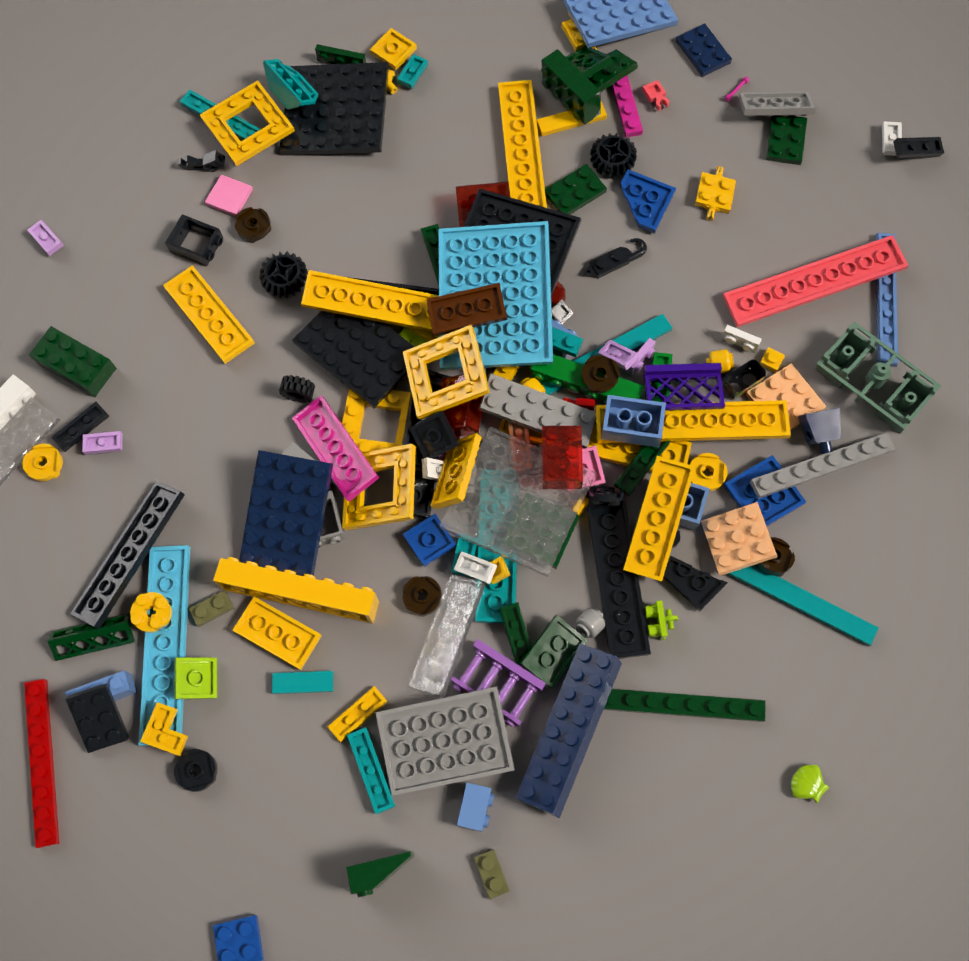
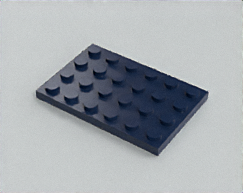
M258 450L239 562L246 564V561H251L263 568L269 565L281 572L291 570L299 576L304 574L314 576L333 463Z

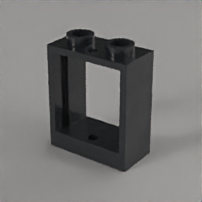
M182 214L165 244L170 252L207 266L213 260L217 248L222 245L223 236L219 228ZM190 230L211 237L202 254L181 247Z

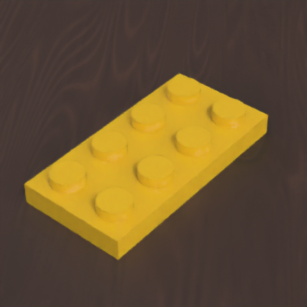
M477 433L458 439L460 445L446 452L430 505L435 510L463 502L482 438Z
M255 596L232 630L299 670H302L322 637L320 633Z

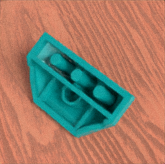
M279 59L264 60L263 65L268 87L287 110L315 104L318 93L299 72L288 65L282 64V61Z

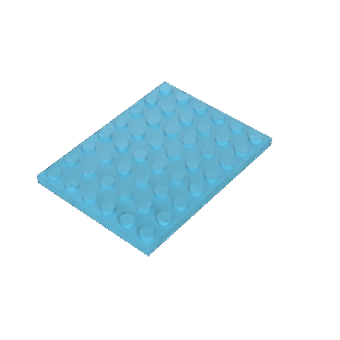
M548 221L439 229V296L500 283L507 320L473 327L484 368L553 364ZM459 351L440 358V369H463Z

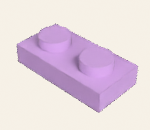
M42 220L27 229L49 256L64 246Z
M649 338L637 352L639 358L625 371L632 376L635 371L639 372L641 370L644 360L646 358L650 359L655 352L654 340Z
M609 340L598 352L599 355L613 359L619 367L628 370L639 358L637 352L612 340Z
M121 431L83 434L82 452L85 455L123 450V434Z

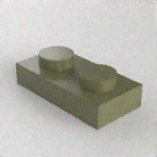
M225 590L189 608L198 627L235 609Z
M494 849L474 857L490 899L510 891Z

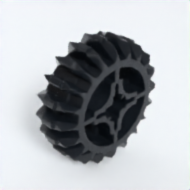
M617 132L615 135L609 133L608 136H605L603 134L601 139L597 138L596 143H593L590 150V161L593 168H597V173L602 172L603 176L608 174L610 178L612 175H615L616 178H618L619 174L624 176L627 169L631 170L635 166L637 150L634 147V142H630V138L625 139L624 134L618 136Z
M279 251V255L272 254L273 258L271 259L267 257V263L262 262L263 268H260L259 279L267 293H271L273 297L277 295L280 299L283 295L288 299L289 294L295 297V291L301 293L300 287H305L308 271L306 264L302 262L300 256L296 257L294 253L290 255L288 251L283 255Z

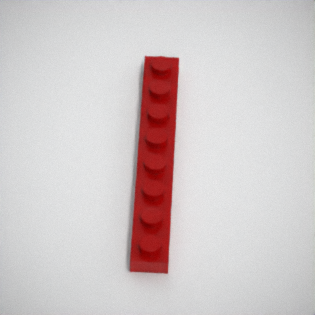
M46 679L24 683L36 848L60 844L48 683Z

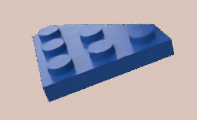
M627 169L620 188L638 227L655 234L675 194L676 188Z

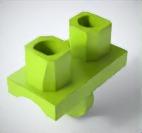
M662 600L656 601L654 605L644 608L646 619L656 618L657 622L655 625L647 626L648 637H659V640H666V637H668L666 623L668 624V630H673V622L679 621L678 616H672L671 609H666L665 617Z

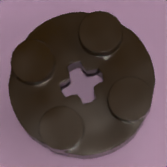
M245 208L236 217V231L242 239L247 240L249 243H254L264 238L271 231L270 218L267 212L261 208ZM250 222H253V223H256V222H257V224H256L255 226L250 227V226H251V225H250Z
M604 355L592 356L582 367V382L591 393L609 392L618 382L619 367L613 359H609ZM597 370L605 373L603 378L596 376Z
M770 537L778 559L767 560L755 564V566L769 575L781 577L793 566L795 555L789 549L790 546L787 542L780 538Z
M417 576L405 584L402 597L405 607L411 613L424 617L438 609L441 604L442 593L436 580L429 576ZM418 592H427V598L425 600H418Z

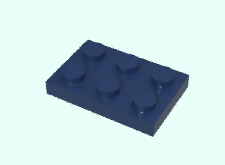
M705 23L676 37L677 44L702 77L731 64L732 58Z

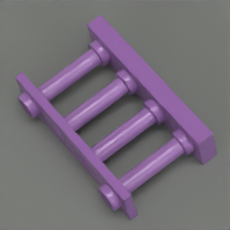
M477 639L473 645L474 650H476L475 657L459 680L452 676L451 682L454 684L452 687L460 693L475 691L467 686L466 683L482 659L485 660L487 657L493 661V666L477 690L487 689L499 670H507L510 672V677L499 692L502 704L516 681L522 680L526 683L527 688L512 712L509 714L502 709L505 723L513 728L515 725L520 727L522 721L517 719L533 692L539 691L542 693L546 683Z

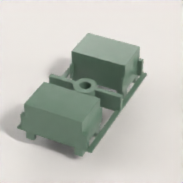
M853 322L847 328L844 334L823 355L815 368L816 371L836 386L840 387L843 384L858 395L854 400L856 403L862 398L878 410L876 416L898 433H901L941 387L939 383L856 322ZM856 328L870 339L867 340L865 337H863L861 334L855 331ZM877 343L893 356L887 363H876L873 365L865 377L867 386L860 392L848 383L850 379L848 376L868 353H874L877 348L874 344ZM897 358L913 371L906 372L903 376L905 381L885 404L880 402L877 405L866 397L865 394L870 388L879 389L884 385L891 375L889 366ZM918 375L922 376L924 379L929 381L931 384H933V386L931 387L929 384L924 382L922 379L918 377Z

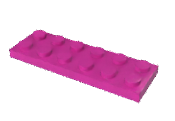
M322 395L292 418L319 460L333 463L331 478L347 501L350 502L379 479L375 470Z

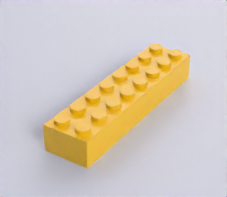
M227 557V559L220 558L213 579L225 591L251 597L255 596L260 599L371 624L374 623L379 605L375 592L368 587L358 589L354 588V585L342 582V585L328 578L317 580L313 575L304 574L299 576L291 570L281 572L269 565L263 568L251 561H246L245 564L233 557Z

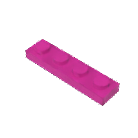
M627 75L611 85L625 138L642 135L643 133Z

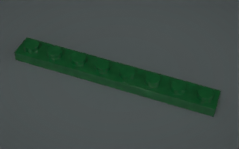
M612 689L603 709L765 722V700Z

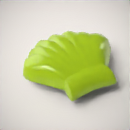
M818 765L802 766L795 772L791 780L793 797L797 799H813L815 803H818L821 796L829 789L823 783L821 770Z

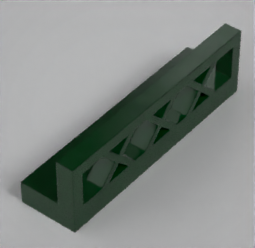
M130 613L106 618L99 629L84 623L52 631L48 638V644L55 661L134 643L135 638L130 627ZM125 630L128 638L120 639L115 634ZM98 636L109 638L108 642L103 644L95 641ZM81 640L89 643L87 648H80L75 644ZM64 645L70 649L66 653L59 654L56 646Z

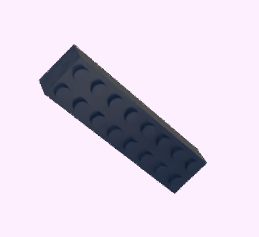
M579 644L519 787L516 799L560 819L622 665L617 656Z

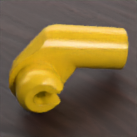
M389 70L387 90L394 94L398 90L392 83L395 73Z

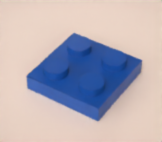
M436 514L403 533V537L424 567L457 546Z
M257 915L213 925L218 961L264 960Z

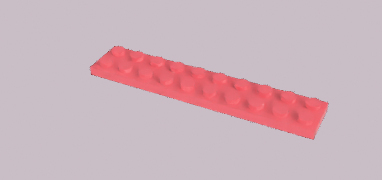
M891 235L723 294V298L736 327H740L905 270L909 265L895 238Z

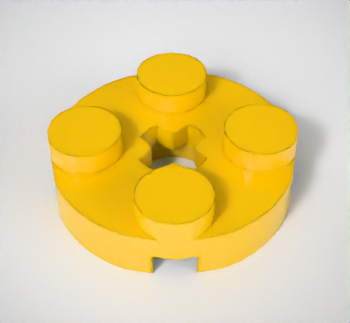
M50 444L35 445L32 447L33 450L24 455L23 469L33 480L43 482L55 479L60 475L63 458L61 453ZM45 459L47 463L44 466L39 465V462Z
M700 454L690 463V465L696 467L691 483L710 488L709 492L718 490L727 478V466L715 454ZM708 468L709 472H712L713 475L705 476L702 471Z
M149 592L140 594L130 610L131 622L143 632L155 633L170 622L172 607L169 601L159 593ZM153 608L156 613L148 617L147 611Z

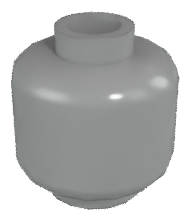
M588 608L576 619V631L584 638H594L605 628L604 615L599 610Z

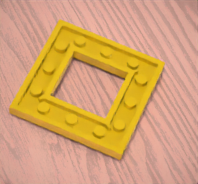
M258 80L200 114L205 125L236 167L295 131L292 124ZM254 105L269 125L240 141L226 121Z
M472 325L403 351L416 415L419 419L490 393ZM459 351L466 380L432 392L426 364Z
M349 389L342 424L362 453L402 446L411 392L392 390L375 407L401 411L395 443L359 439L365 407L371 406Z
M407 444L363 453L375 472L394 468L393 501L364 506L365 490L350 502L344 497L342 522L344 530L413 520L416 446Z

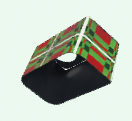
M752 359L726 375L722 386L731 398L735 400L761 383L766 375V371L757 360ZM745 374H753L756 377V382L752 385H746L743 382ZM730 384H739L741 392L735 391Z

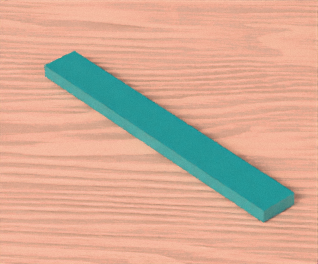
M661 314L612 341L635 351L642 347L649 338L655 340L672 331L673 327L664 314ZM603 346L574 360V362L584 365L590 357L599 355L598 352ZM545 380L539 381L545 388V394L552 395L565 388L563 386L555 387Z
M755 565L728 573V575L867 646L872 644L879 627L780 577L763 572Z

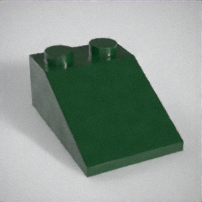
M409 851L346 867L351 894H357L358 897L373 894V889L379 888L415 856L414 852Z

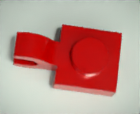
M563 398L564 401L594 411L595 399L576 398V400Z

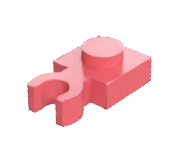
M658 80L643 86V93L650 103H656L655 107L658 111L661 110V104H664L666 108L669 106V100L665 97L666 92Z

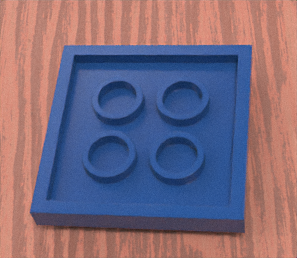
M773 455L724 484V487L739 508L758 502L766 527L806 503V500L795 486L760 499L757 498L750 484L751 479L782 469Z

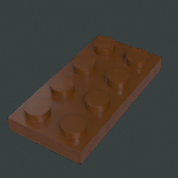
M500 283L426 299L434 336L451 333L469 325L478 327L507 320Z

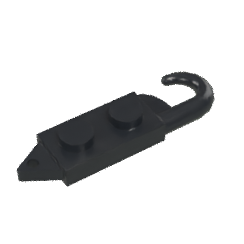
M634 238L630 242L639 243L641 245L640 250L632 253L626 247H619L591 260L584 272V276L597 277L599 279L628 265L629 262L642 257L646 253V243L642 239Z

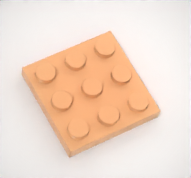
M792 363L751 388L745 394L750 401L787 400L790 431L800 425L799 415L823 411L826 408V405Z
M758 502L701 521L720 576L777 558Z

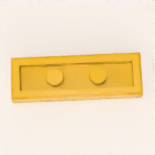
M373 686L327 727L341 743L347 738L348 734L353 733L388 701Z

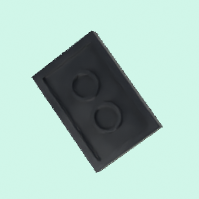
M108 683L66 697L65 700L88 753L129 739Z

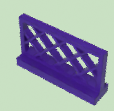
M721 363L645 365L643 380L645 381L647 400L652 401L654 396L659 397L666 403L665 410L724 409L725 401L721 380ZM708 379H716L717 385L712 388L705 382ZM671 380H676L680 385L674 389L668 383ZM689 380H695L699 383L695 389L687 384ZM650 381H657L661 386L656 390L650 385ZM701 386L710 391L705 397L697 391ZM664 387L672 392L667 398L660 393ZM682 387L691 392L687 397L678 392ZM694 394L701 401L699 403H692L688 399ZM714 394L719 398L720 403H712L708 398ZM676 395L682 402L674 404L670 399Z

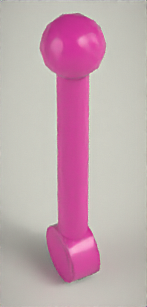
M744 77L742 82L725 97V100L728 102L744 84L749 82V78Z

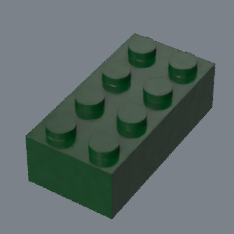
M558 49L541 60L543 86L552 92L555 99H559L563 103L565 109L573 112L576 120H581L585 125L601 114V91Z
M50 326L29 353V356L38 365L94 397L97 396L117 369L109 358Z

